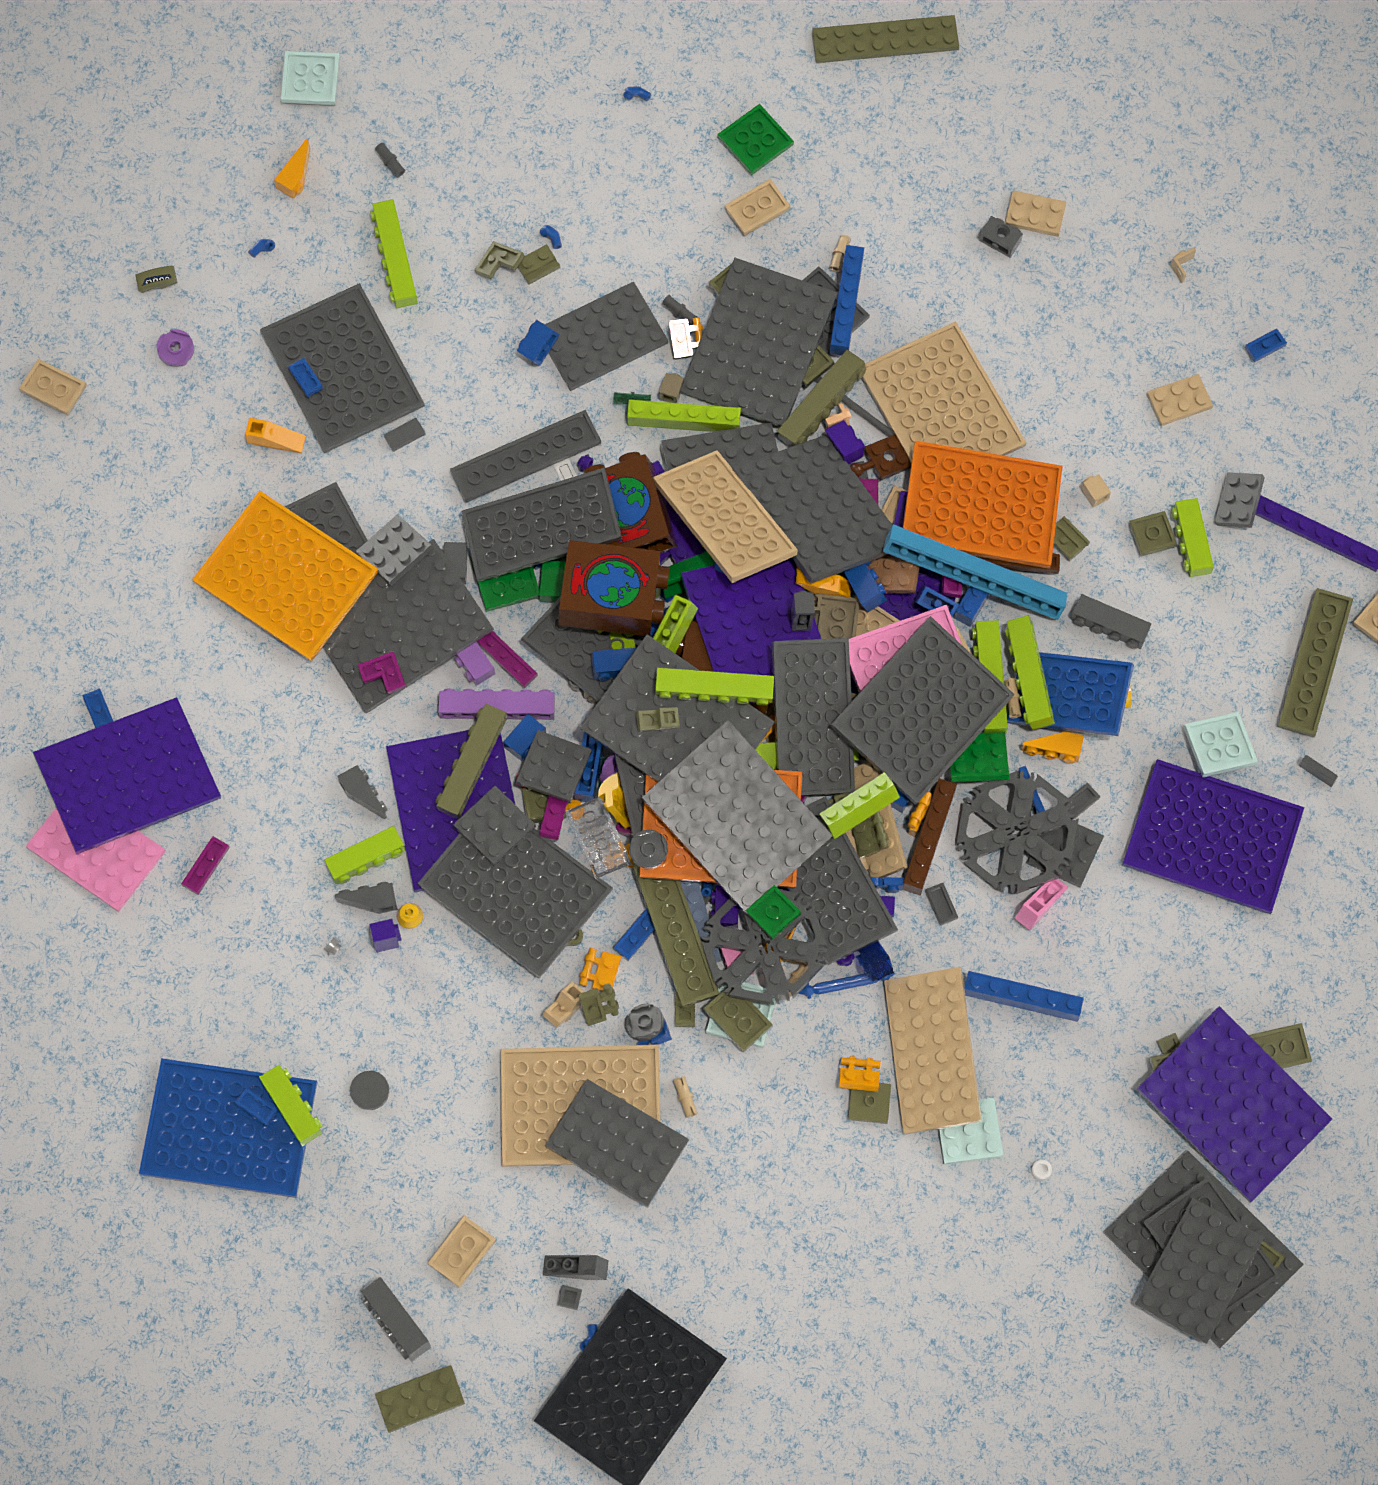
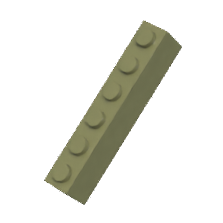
M846 350L777 430L779 440L791 447L806 442L808 437L817 431L819 424L829 417L831 410L841 403L843 396L853 389L854 383L864 376L866 372L864 360Z
M486 703L483 708L479 709L476 716L478 720L475 725L470 727L468 732L470 737L467 742L462 744L460 758L455 759L452 766L453 772L451 776H447L444 782L445 789L443 793H439L435 802L438 811L456 819H460L508 718L507 712Z

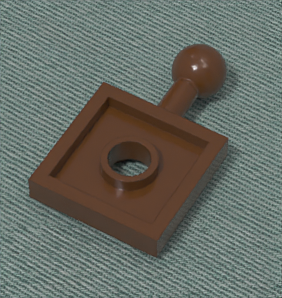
M895 434L865 446L864 453L869 460L868 462L850 465L851 470L857 477H860L863 471L873 468L880 481L911 469V462ZM890 454L893 460H886L884 455Z

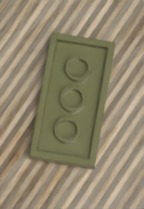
M451 1365L375 1394L388 1433L465 1404Z

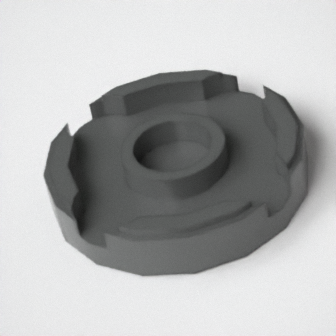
M652 829L642 830L632 838L629 845V854L632 861L639 867L652 869L660 866L665 861L668 854V843L659 832Z
M640 1004L631 1010L629 1016L627 1015L625 1026L631 1037L639 1041H647L655 1038L662 1031L665 1018L661 1010L653 1004Z
M372 1070L364 1071L352 1080L350 1096L354 1104L359 1108L376 1110L387 1101L389 1084L386 1078L379 1072Z

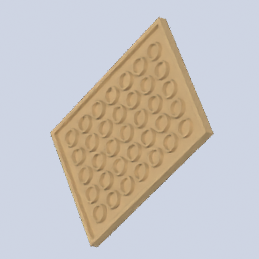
M956 321L865 363L866 372L862 379L911 463L915 440L1003 456L1026 446L1025 439Z
M659 1045L501 1049L502 1166L575 1165L546 1148L545 1145L587 1079L661 1122Z

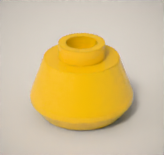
M406 903L397 911V921L404 928H415L423 920V911L415 903Z

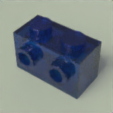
M879 941L857 951L858 955L855 956L859 967H862L864 975H868L872 981L881 980L894 973L890 957Z

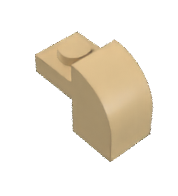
M572 981L560 992L557 1000L544 1011L542 1016L558 1028L563 1022L570 1020L582 1005L579 994L585 991Z

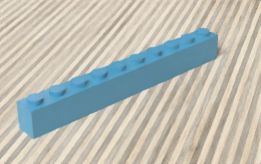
M894 524L886 536L883 552L1056 620L1060 618L1066 607L1067 592Z

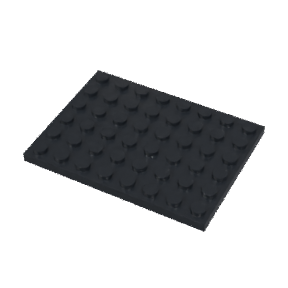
M628 1288L534 1419V1422L621 1485H639L727 1358Z

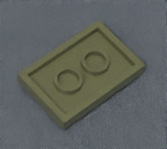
M725 990L704 1007V1011L743 1052L773 1027V1024L751 1001L729 997V994H725Z

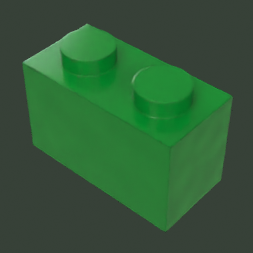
M547 561L543 563L539 595L540 602L555 603L561 596L566 562Z

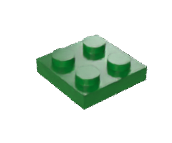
M775 885L745 910L772 940L801 915V911Z

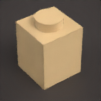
M1100 474L1094 477L1089 476L1083 481L1081 490L1093 508L1109 500L1111 491Z

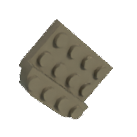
M815 594L814 618L821 639H850L856 637L859 599Z

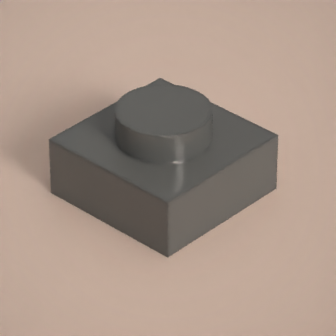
M562 1285L558 1306L578 1310L582 1289Z

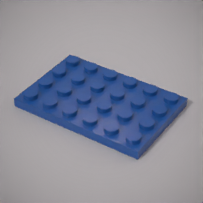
M1039 652L1055 724L1045 726V728L1119 736L1134 668L1133 663ZM1017 686L1018 694L1023 696L1022 690H1019ZM1019 701L1021 717L1010 718L1008 709L1007 723L1030 726V724L1025 722L1023 713H1026V709L1022 707L1021 701Z

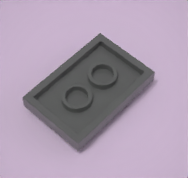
M1227 472L1215 519L1217 526L1252 528L1265 479L1263 474Z

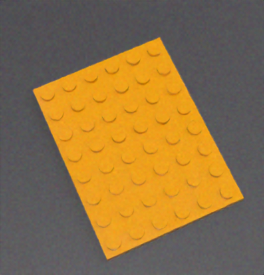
M259 490L192 580L312 662L377 575L378 568Z

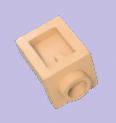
M842 403L838 404L839 414H833L825 419L826 429L843 420L847 425H850V411L848 408H844Z

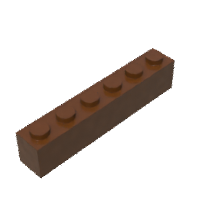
M938 779L902 890L919 896L922 894L956 792V783Z

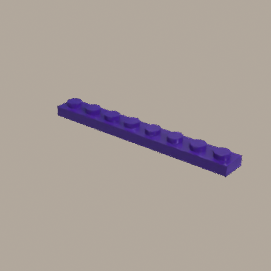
M1260 495L1256 516L1377 572L1378 550Z

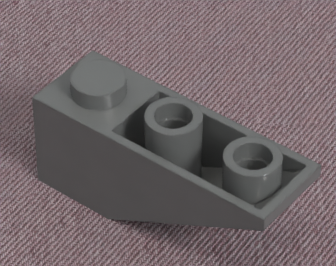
M356 765L337 776L348 798L379 817L387 818L386 811L388 809L383 801L379 802L377 799L378 792L374 785L370 786L367 782L369 777L364 769L360 770L359 766Z
M380 882L377 886L369 887L365 885L358 887V890L350 891L345 889L335 894L337 903L377 914L398 910L392 883Z
M545 1255L543 1276L582 1280H607L609 1260L598 1255Z

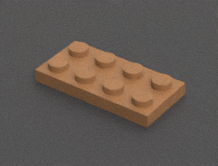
M883 556L870 561L869 567L876 571L879 576L876 580L878 584L882 583L887 591L886 593H916L920 566L895 556ZM851 586L850 594H856Z

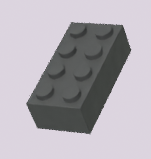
M381 1277L361 1291L363 1295L361 1298L362 1303L369 1312L372 1310L375 1312L373 1314L374 1319L381 1328L383 1326L386 1327V1335L393 1344L395 1342L398 1343V1351L405 1360L409 1358L413 1362L431 1348L428 1339Z

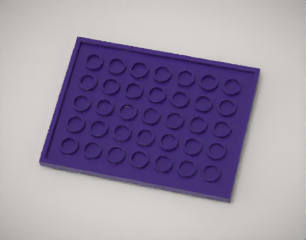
M792 557L734 583L728 579L725 573L715 570V565L681 573V579L688 600L698 608L694 618L698 624L713 672L773 676L772 641L821 639L815 618L813 619L811 630L792 631L790 608L793 595L799 591H805L803 587L796 584L797 566Z
M177 697L33 752L76 855L221 799V794Z
M469 730L386 746L414 892L425 891L418 886V882L460 834L453 826L459 819L438 811L435 802L439 793H443L445 789L444 782L447 776H451L453 772L452 766L455 759L460 758L462 744L467 742L470 737L468 735ZM501 733L461 817L494 786L515 804Z
M1157 759L1122 866L1271 915L1305 807L1211 776L1202 777L1201 773Z
M1220 1006L1137 1088L1250 1203L1332 1120Z

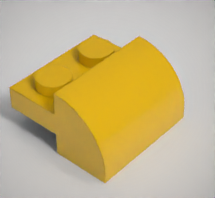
M615 773L601 784L598 796L604 802L607 812H610L616 822H620L626 829L630 827L620 777L618 773Z

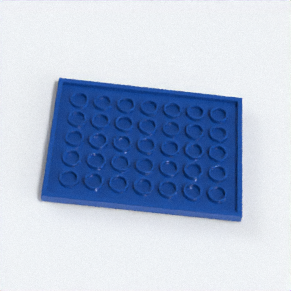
M161 1058L139 1175L297 1198L306 1144L301 1146L280 1111H278L270 1124L265 1126L235 1105L236 1100L247 1087L277 1108L259 1078L264 1073ZM296 1077L289 1079L292 1085L297 1084L302 1092L300 1098L303 1102L307 1100L313 1111L318 1082L316 1080Z

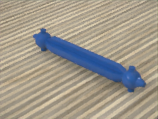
M883 967L880 973L869 972L816 983L814 986L808 983L799 994L811 999L814 993L824 994L874 984L879 980H889L895 973Z

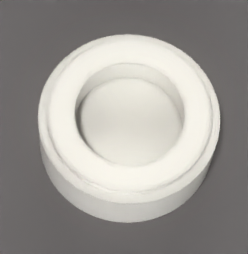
M1046 1160L1036 1161L1032 1166V1175L1037 1180H1047L1052 1173L1050 1163Z

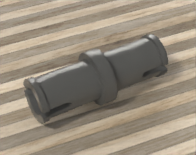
M382 142L375 147V151L384 160L385 166H388L396 177H400L405 173L406 170L398 162L397 156L390 152L385 143Z
M667 295L663 300L662 304L673 311L676 317L688 319V324L690 326L693 325L692 318H697L698 316L690 312L686 305L680 304L671 295Z

